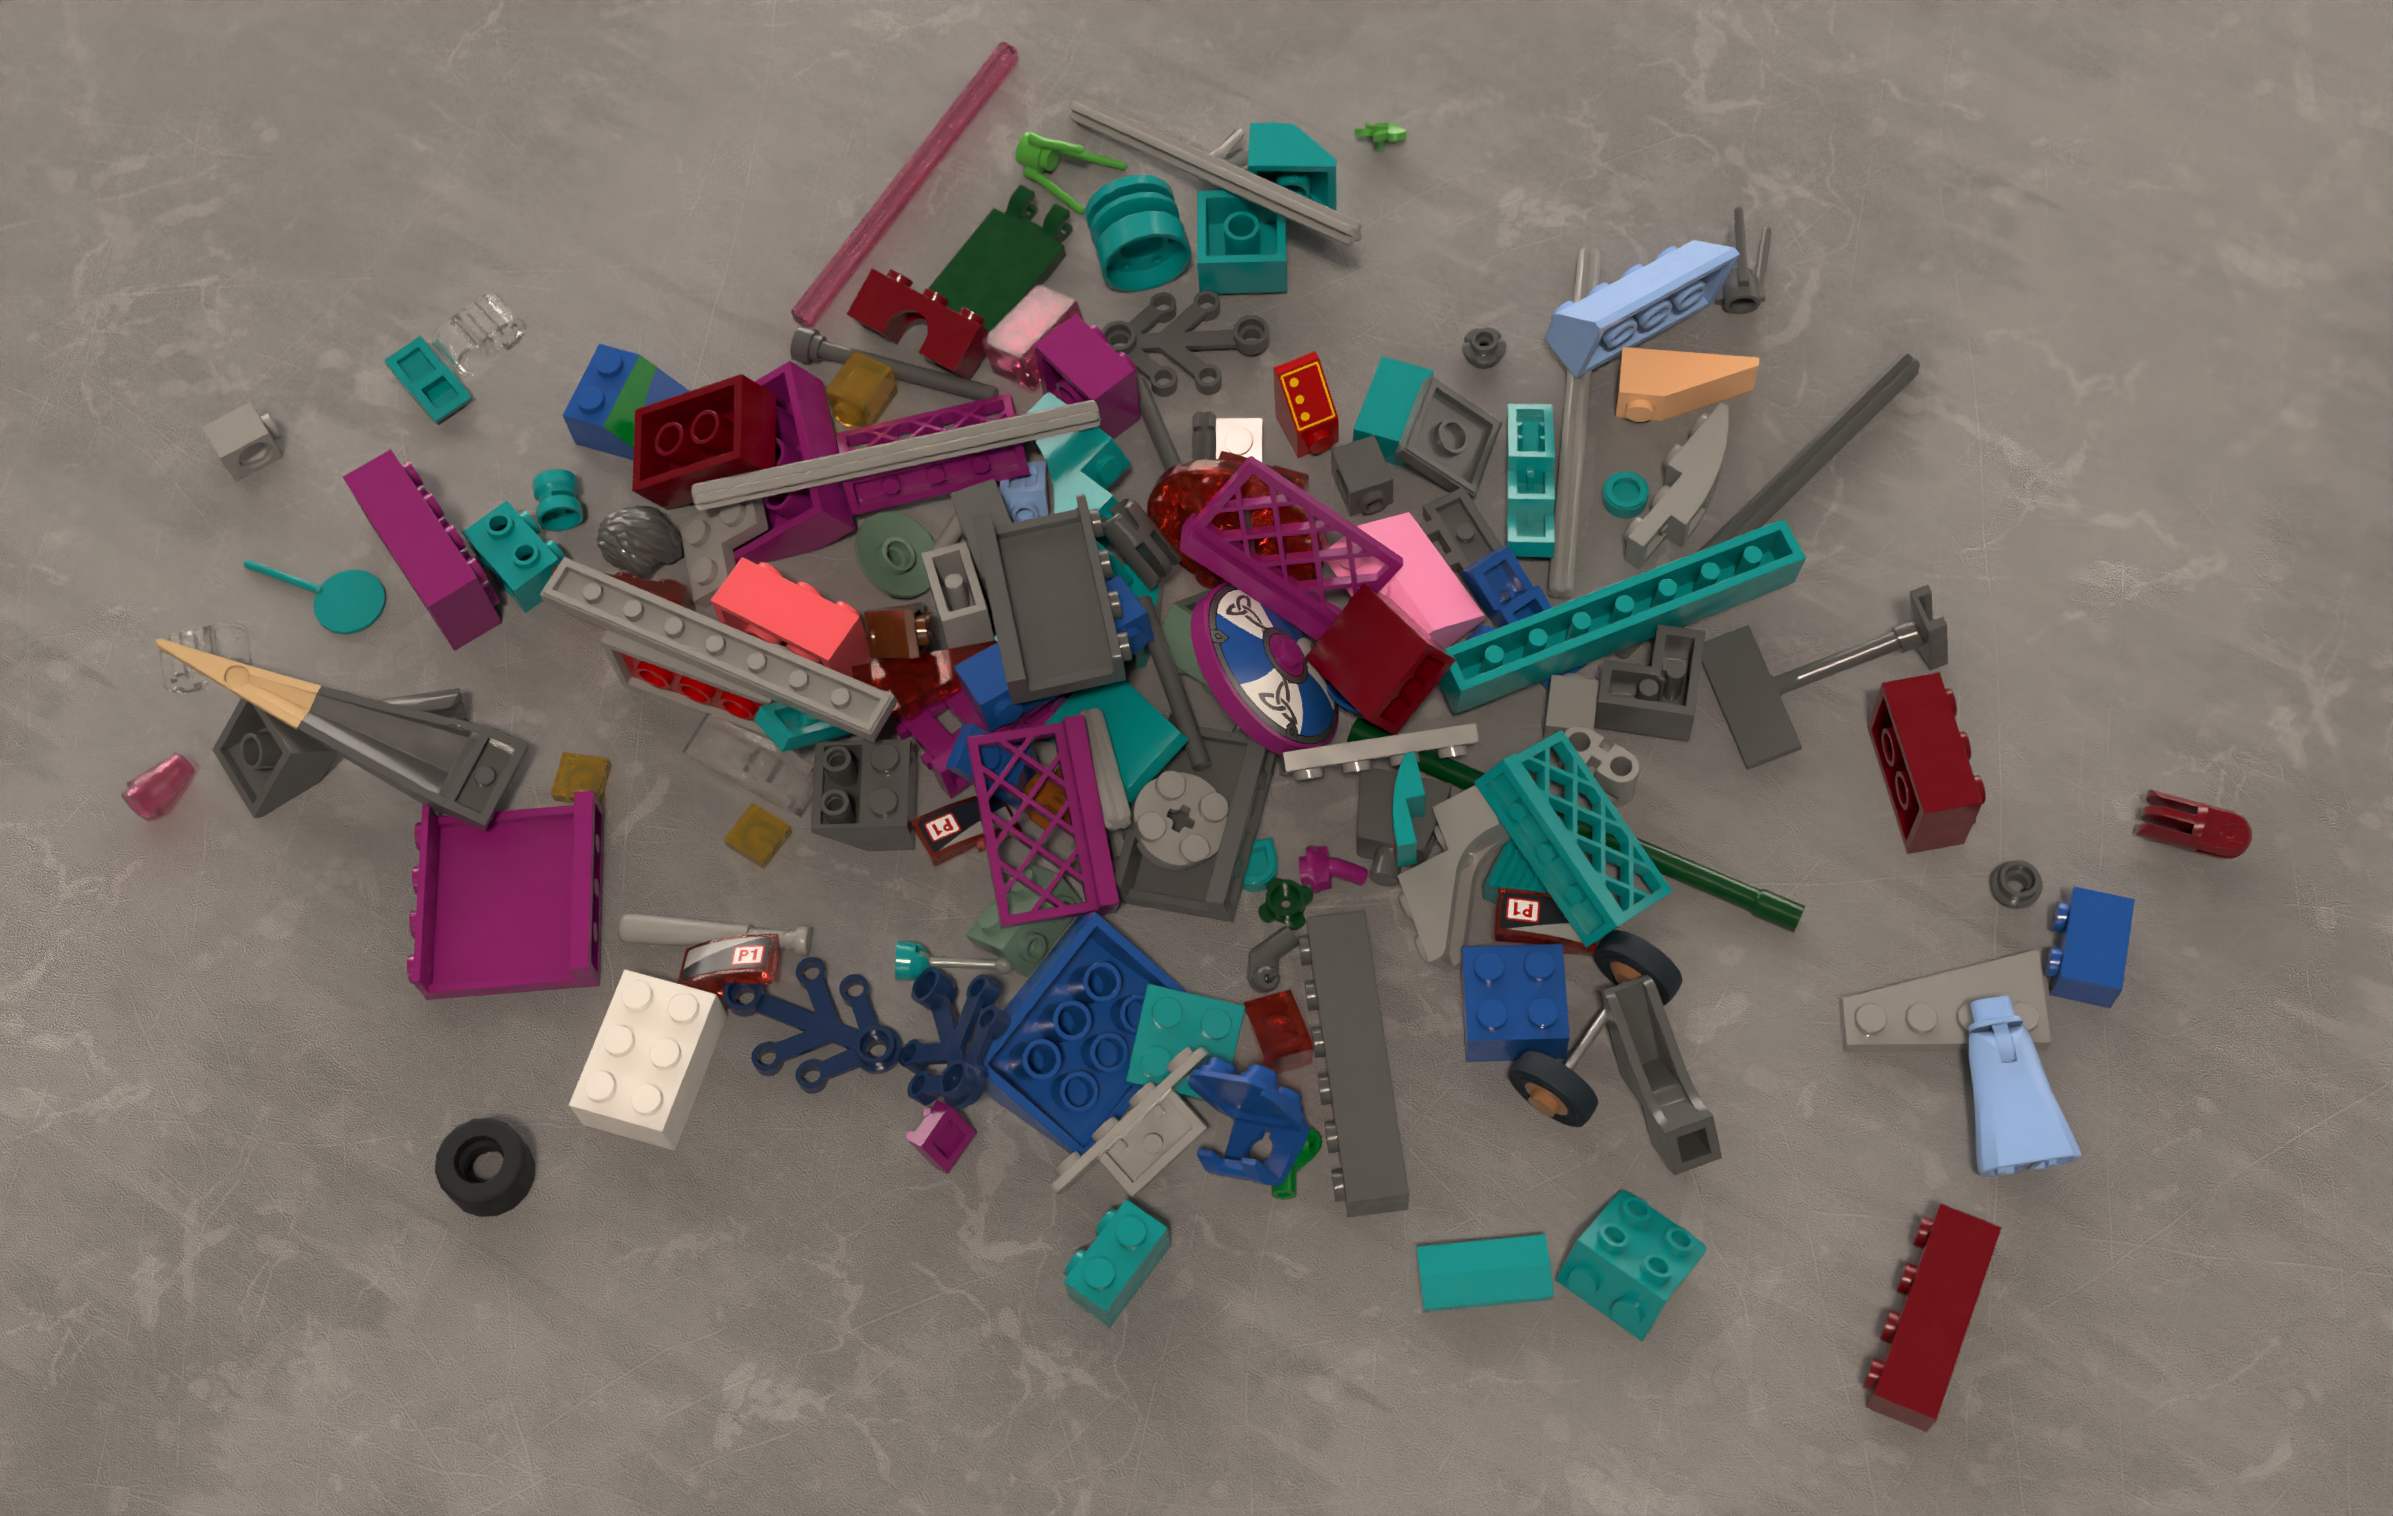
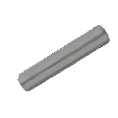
M1096 707L1090 710L1083 709L1078 715L1084 716L1105 827L1111 831L1119 828L1126 829L1131 824V812L1103 711Z

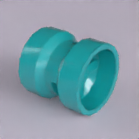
M552 469L538 474L533 479V495L539 502L536 508V515L540 527L549 531H566L578 526L582 522V505L576 499L579 493L578 479L574 473L564 469Z

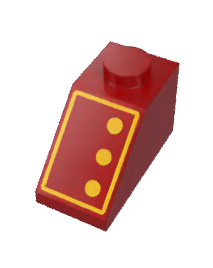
M1316 351L1273 367L1276 419L1297 458L1311 453H1322L1333 444L1338 443L1339 418Z

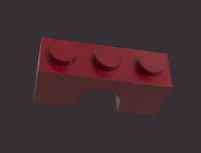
M872 268L846 315L862 327L898 345L908 327L917 322H926L928 327L927 337L918 353L945 371L971 380L995 337L982 326L985 319L965 307H962L959 313L946 307L949 300L931 289L926 288L923 294L911 289L913 281L892 269L885 275Z

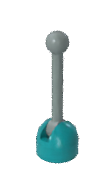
M897 941L895 980H916L929 967L993 969L1002 975H1007L1013 970L1008 961L1002 957H998L996 960L931 957L926 948L915 942Z

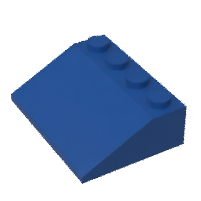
M1092 912L1079 916L1003 1010L1009 1014L1010 1023L1006 1032L999 1039L991 1040L981 1065L985 1070L984 1092L1068 1153L1072 1154L1077 1151L1082 1156L1096 1143L1091 1137L1092 1134L1113 1116L1119 1121L1130 1107L1129 1100L1142 1088L1126 1084L1125 1079L1147 984L1183 992L1187 991L1099 914Z

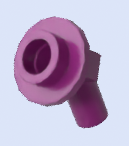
M1307 846L1306 856H1299L1301 882L1303 885H1311L1313 893H1320L1322 890L1332 888V876L1358 886L1363 885L1368 876L1367 868L1340 858L1330 857L1327 846Z

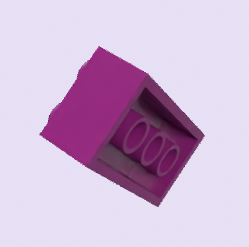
M390 449L343 476L344 481L371 526L454 651L502 623L494 609V606L501 602L488 583L486 574L474 556H470L466 550V545L452 524L449 525L441 507L431 492H427L423 486V481L409 460L401 464Z

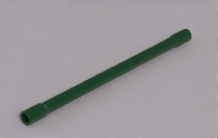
M1358 717L1350 730L1347 742L1392 736L1393 734ZM1434 751L1419 753L1420 762L1417 763L1420 772L1444 782L1452 783L1453 786L1463 790L1474 786V782L1485 774L1451 758L1439 759L1438 753ZM1554 810L1560 818H1564L1563 813ZM1577 820V825L1579 826L1578 834L1592 840V826ZM1606 832V846L1620 852V845L1615 837ZM1636 837L1661 874L1743 908L1757 918L1790 932H1795L1805 905L1767 889L1753 887Z

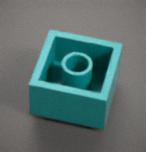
M1226 190L1197 191V268L1199 292L1206 290L1216 294L1287 292L1286 218Z

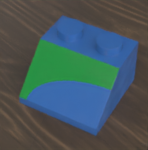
M599 343L562 416L576 445L633 460L635 409L689 392V390L641 355Z

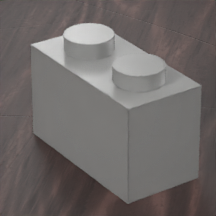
M966 541L921 553L950 657L994 645L995 640L993 639L994 636L987 606Z

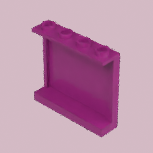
M594 791L574 792V805L496 811L486 831L449 815L437 816L430 804H422L421 822H417L414 829L415 844L420 854L419 866H414L412 870V885L415 894H417L416 910H411L409 917L410 932L415 939L414 954L409 955L407 959V975L409 982L417 987L425 999L432 1000L600 986L604 809Z

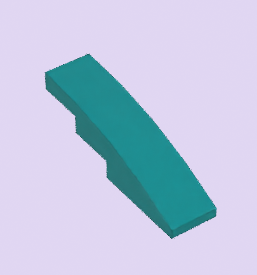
M1508 403L1507 546L1510 547L1515 557H1554L1555 449L1553 404Z

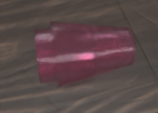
M174 752L169 758L162 760L127 782L128 789L122 793V798L138 816L150 821L156 815L163 816L187 783L189 777L195 773V770L187 759Z

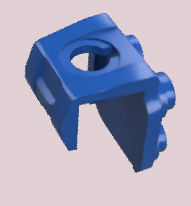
M1209 1057L1206 1064H1202L1198 1069L1192 1070L1187 1085L1215 1110L1231 1117L1234 1123L1224 1158H1221L1213 1151L1198 1148L1197 1156L1203 1168L1213 1175L1252 1181L1253 1183L1280 1186L1304 1147L1310 1132L1309 1125L1304 1121L1305 1115L1300 1104L1302 1096L1289 1088L1279 1086L1276 1083L1278 1074L1269 1068L1251 1064L1247 1072H1241V1075L1238 1076L1234 1075L1236 1067L1231 1063L1219 1058ZM1265 1133H1270L1269 1139L1272 1141L1273 1147L1269 1158L1262 1163L1256 1159H1251L1249 1155L1253 1145L1262 1140Z

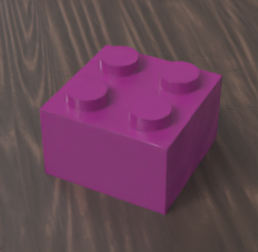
M1075 314L1034 345L1043 395L1049 391L1067 405L1089 400L1096 401L1101 419L1098 428L1112 437L1113 440L1141 419L1139 408L1140 393L1137 389L1135 376L1137 368L1127 354L1124 352L1117 353L1108 345L1105 335L1096 325L1091 324L1088 326Z

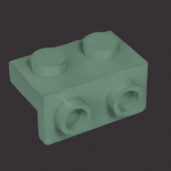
M1030 863L1022 873L1023 876L1046 890L1057 874ZM1063 877L1050 893L1065 905L1083 903ZM1016 881L1006 895L1009 914L1030 912L1040 897ZM994 898L990 905L979 915L978 920L966 933V936L975 947L1006 959L1019 975L1028 977L1074 917L1001 929ZM1045 901L1039 910L1054 908V906Z

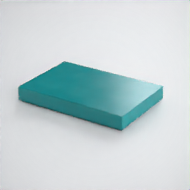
M1126 680L1075 691L1044 725L1063 722L1064 717L1077 716L1083 709L1090 710L1096 707L1103 711L1127 801L1130 804L1144 786L1161 771L1189 739ZM1049 737L1055 743L1054 737Z

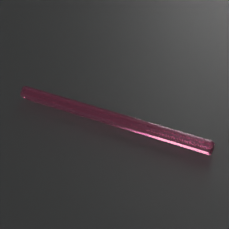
M1006 42L998 44L791 309L793 320L797 324L811 327L1019 60L1016 47Z

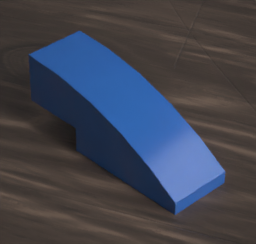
M1509 546L1493 550L1460 572L1496 628L1552 608L1540 586L1532 585ZM1587 664L1581 665L1579 667H1576L1574 669H1571L1558 675L1563 676L1564 674L1576 673L1577 671L1585 667ZM1551 678L1539 682L1545 690H1550Z

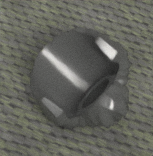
M639 505L622 508L605 517L603 522L599 524V535L596 540L598 547L602 551L603 558L613 567L629 571L627 573L628 578H647L655 563H672L674 560L680 559L683 554L681 549L683 544L682 537L676 534L671 523L667 521L666 517L663 516V512L658 508Z

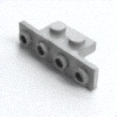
M1189 1047L1181 1051L1166 1066L1171 1073L1157 1087L1152 1082L1142 1087L1129 1100L1133 1109L1119 1122L1114 1116L1108 1119L1092 1134L1091 1137L1096 1143L1081 1156L1075 1151L1055 1168L1054 1172L1059 1178L1050 1185L1051 1189L1056 1194L1065 1193L1100 1161L1131 1197H1135L1209 1129L1204 1121L1177 1093L1176 1089L1190 1077L1192 1070L1198 1069L1212 1055L1202 1047H1199L1195 1052Z

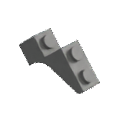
M1646 974L1602 990L1601 994L1620 1075L1643 1104L1649 1135L1654 1149L1674 1175L1721 1159L1722 1154L1714 1117L1701 1100L1689 1077L1659 992L1652 978Z

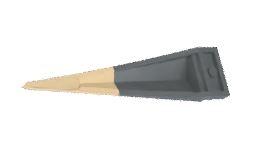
M165 639L155 640L157 647L161 651L418 802L430 804L433 810L440 815L445 813L483 831H486L528 751V744L482 724L362 697L246 665Z

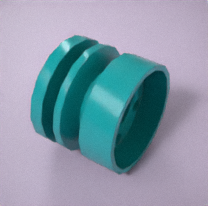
M1131 175L1118 178L1102 186L1089 198L1084 209L1087 226L1090 230L1092 243L1096 248V255L1103 279L1112 288L1124 292H1142L1158 288L1174 280L1186 269L1191 259L1190 244L1184 226L1180 222L1179 210L1175 204L1172 188L1165 180L1152 175Z

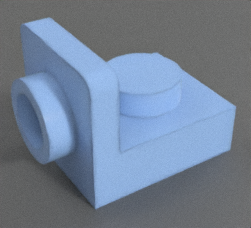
M1046 461L1027 462L1029 475L1000 481V494L1012 523L1049 515Z

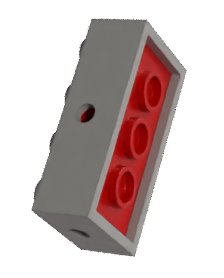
M608 629L600 642L622 686L771 740L754 719L760 706L777 701ZM771 643V644H773V645H775V646H778V647H780V648H782V649H785V650H787V651H790L789 649H787L786 647H784V646H782V645H779V644H776V643Z

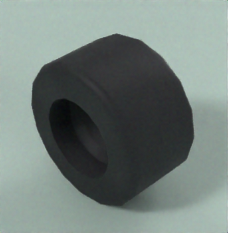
M492 1118L472 1119L457 1126L443 1139L436 1154L435 1174L441 1189L464 1212L478 1217L499 1216L514 1209L527 1196L534 1181L535 1161L528 1145L507 1123ZM499 1152L503 1158V1164L499 1172L492 1179L484 1183H472L468 1178V1171L472 1163L485 1153Z

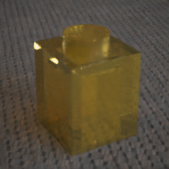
M855 350L826 389L833 416L840 423L848 427H853L854 425L865 427L876 424L898 393L892 368Z

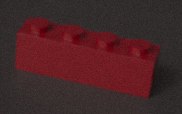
M1944 1204L1939 1205L1932 1218L1922 1217L1912 1245L1921 1248L1915 1265L1906 1263L1896 1288V1292L1905 1295L1899 1313L1892 1310L1889 1311L1879 1340L1888 1343L1882 1361L1876 1358L1872 1359L1862 1388L1871 1391L1866 1408L1924 1432H1928L1938 1418L2002 1227Z

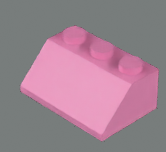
M1410 512L1357 526L1403 558L1402 568L1379 592L1391 598L1444 649L1451 646L1487 619ZM1344 536L1328 549L1347 547L1346 537ZM1374 556L1355 558L1357 575L1377 573L1385 563ZM1349 559L1327 561L1337 577L1351 576ZM1346 588V590L1352 597L1353 588Z

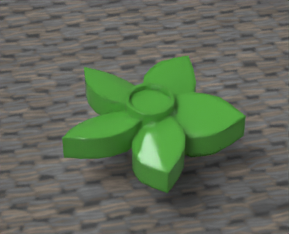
M1365 122V128L1355 129V136H1373V142H1376V150L1382 151L1384 150L1385 140L1397 142L1406 139L1407 131L1398 127V123L1387 122L1375 123L1373 125Z

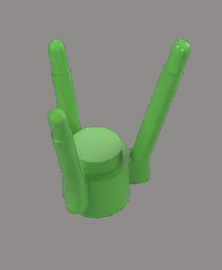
M1031 131L1026 132L1021 137L1016 149L1017 163L1026 166L1023 176L1038 182L1078 214L1084 213V207L1042 174L1046 170H1054L1059 162L1060 155L1120 170L1127 168V163L1124 161L1086 152L1082 145L1046 138Z

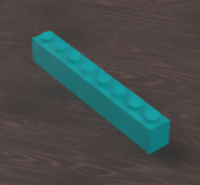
M1785 519L1779 520L1445 648L1456 661L1441 678L1439 684L1454 714H1458L1551 678V675L1561 674L1654 638L1658 625L1682 627L1793 584L1806 560V556Z

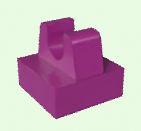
M937 1100L932 1108L927 1107L923 1110L921 1114L925 1117L915 1132L908 1131L906 1139L936 1169L948 1174L976 1132L953 1108Z

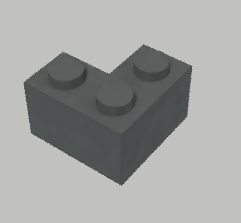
M1658 625L1652 651L1651 666L1604 659L1594 728L1689 741L1695 716L1706 631Z

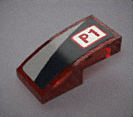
M976 796L948 804L911 820L913 829L934 867L975 846L979 853L986 850ZM992 796L989 801L990 811L1008 823L1013 817L1010 807L1007 803ZM1016 822L1013 827L1022 833L1020 825ZM993 824L995 839H997L1002 829ZM1008 834L1003 841L1011 838L1012 836Z
M1499 888L1495 941L1528 944H1563V954L1594 956L1597 942L1587 948L1585 947L1550 894Z
M778 934L729 936L706 941L687 948L677 984L716 995H723L726 983L772 984L780 950Z

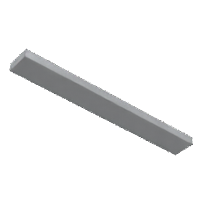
M566 557L562 559L540 593L544 603L873 743L896 705L895 696Z

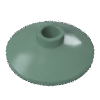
M881 512L868 518L857 532L855 555L861 571L871 584L880 591L898 598L916 597L930 588L921 553L930 551L935 543L927 530L911 517L898 512Z

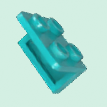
M1620 1191L1579 1237L1555 1281L1643 1342L1651 1332L1671 1296L1704 1256L1706 1246L1689 1231L1681 1228L1656 1211L1644 1200L1628 1191Z

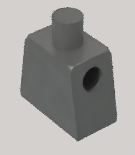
M1372 768L1360 771L1357 855L1373 860L1369 876L1373 882L1384 886H1395L1399 881L1397 875L1401 873L1402 866L1397 867L1392 836L1393 794L1398 773ZM1421 777L1425 791V816L1411 819L1417 841V863L1405 865V867L1413 868L1428 860L1437 839L1434 826L1438 822L1432 807L1451 798L1452 783Z

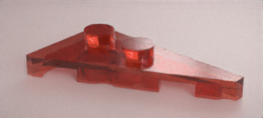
M994 640L925 652L917 658H894L873 661L867 664L851 666L854 679L894 695L896 705L888 719L898 714L906 720L917 714L924 706L935 704L961 690L962 687L954 666L997 642Z

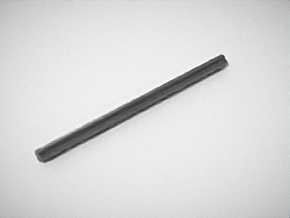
M1909 353L1900 354L1698 551L1761 528L1918 375L1919 361L1912 358ZM1643 642L1615 652V654L1622 659L1628 658Z

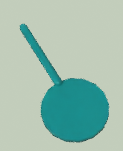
M245 560L243 563L244 567L249 570L316 593L313 601L314 614L320 624L332 633L348 635L365 630L372 626L382 615L386 604L384 587L379 579L368 571L357 569L341 571L328 578L320 586L251 560Z

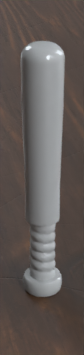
M625 914L618 923V936L626 943L700 947L724 940L770 937V948L793 949L796 955L806 956L810 953L812 943L811 929L805 926L797 927L796 931L764 930L762 928H752L750 924L642 914Z

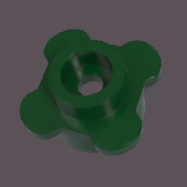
M1281 878L1270 880L1266 886V902L1258 909L1260 919L1265 923L1276 921L1286 924L1290 930L1302 928L1305 924L1303 914L1306 905L1313 901L1312 890L1308 886H1300L1292 880ZM1283 901H1289L1290 906L1285 908L1281 905V903Z

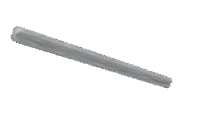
M1079 97L1076 102L1072 101L1069 105L1071 109L1069 117L1072 121L1346 246H1352L1355 241H1360L1362 237L1360 233L1362 224L1360 221L1084 97Z
M1585 247L1578 252L1574 303L1586 298L1589 292L1599 285L1602 253L1597 248L1589 249ZM1569 369L1567 370L1554 515L1555 547L1554 557H1551L1548 583V594L1553 598L1568 599L1573 595L1592 370L1578 378H1575Z
M1096 401L1079 402L696 483L692 486V498L697 510L702 511L1094 428L1100 425V413Z

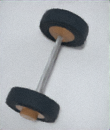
M1621 930L1611 931L1602 939L1594 953V960L1597 966L1615 985L1646 974L1649 975L1657 987L1663 1006L1673 999L1682 984V975L1673 961L1653 944L1632 933ZM1605 1007L1565 1064L1540 1052L1526 1051L1518 1058L1509 1073V1079L1513 1087L1526 1101L1542 1114L1567 1126L1582 1127L1589 1121L1598 1105V1098L1595 1092L1573 1069L1608 1021Z

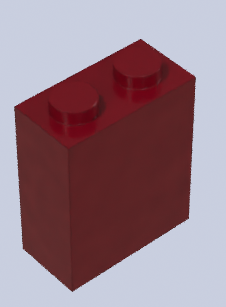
M1363 583L1355 595L1350 598L1344 609L1305 657L1369 722L1393 735L1398 734L1456 661L1391 598L1366 583Z

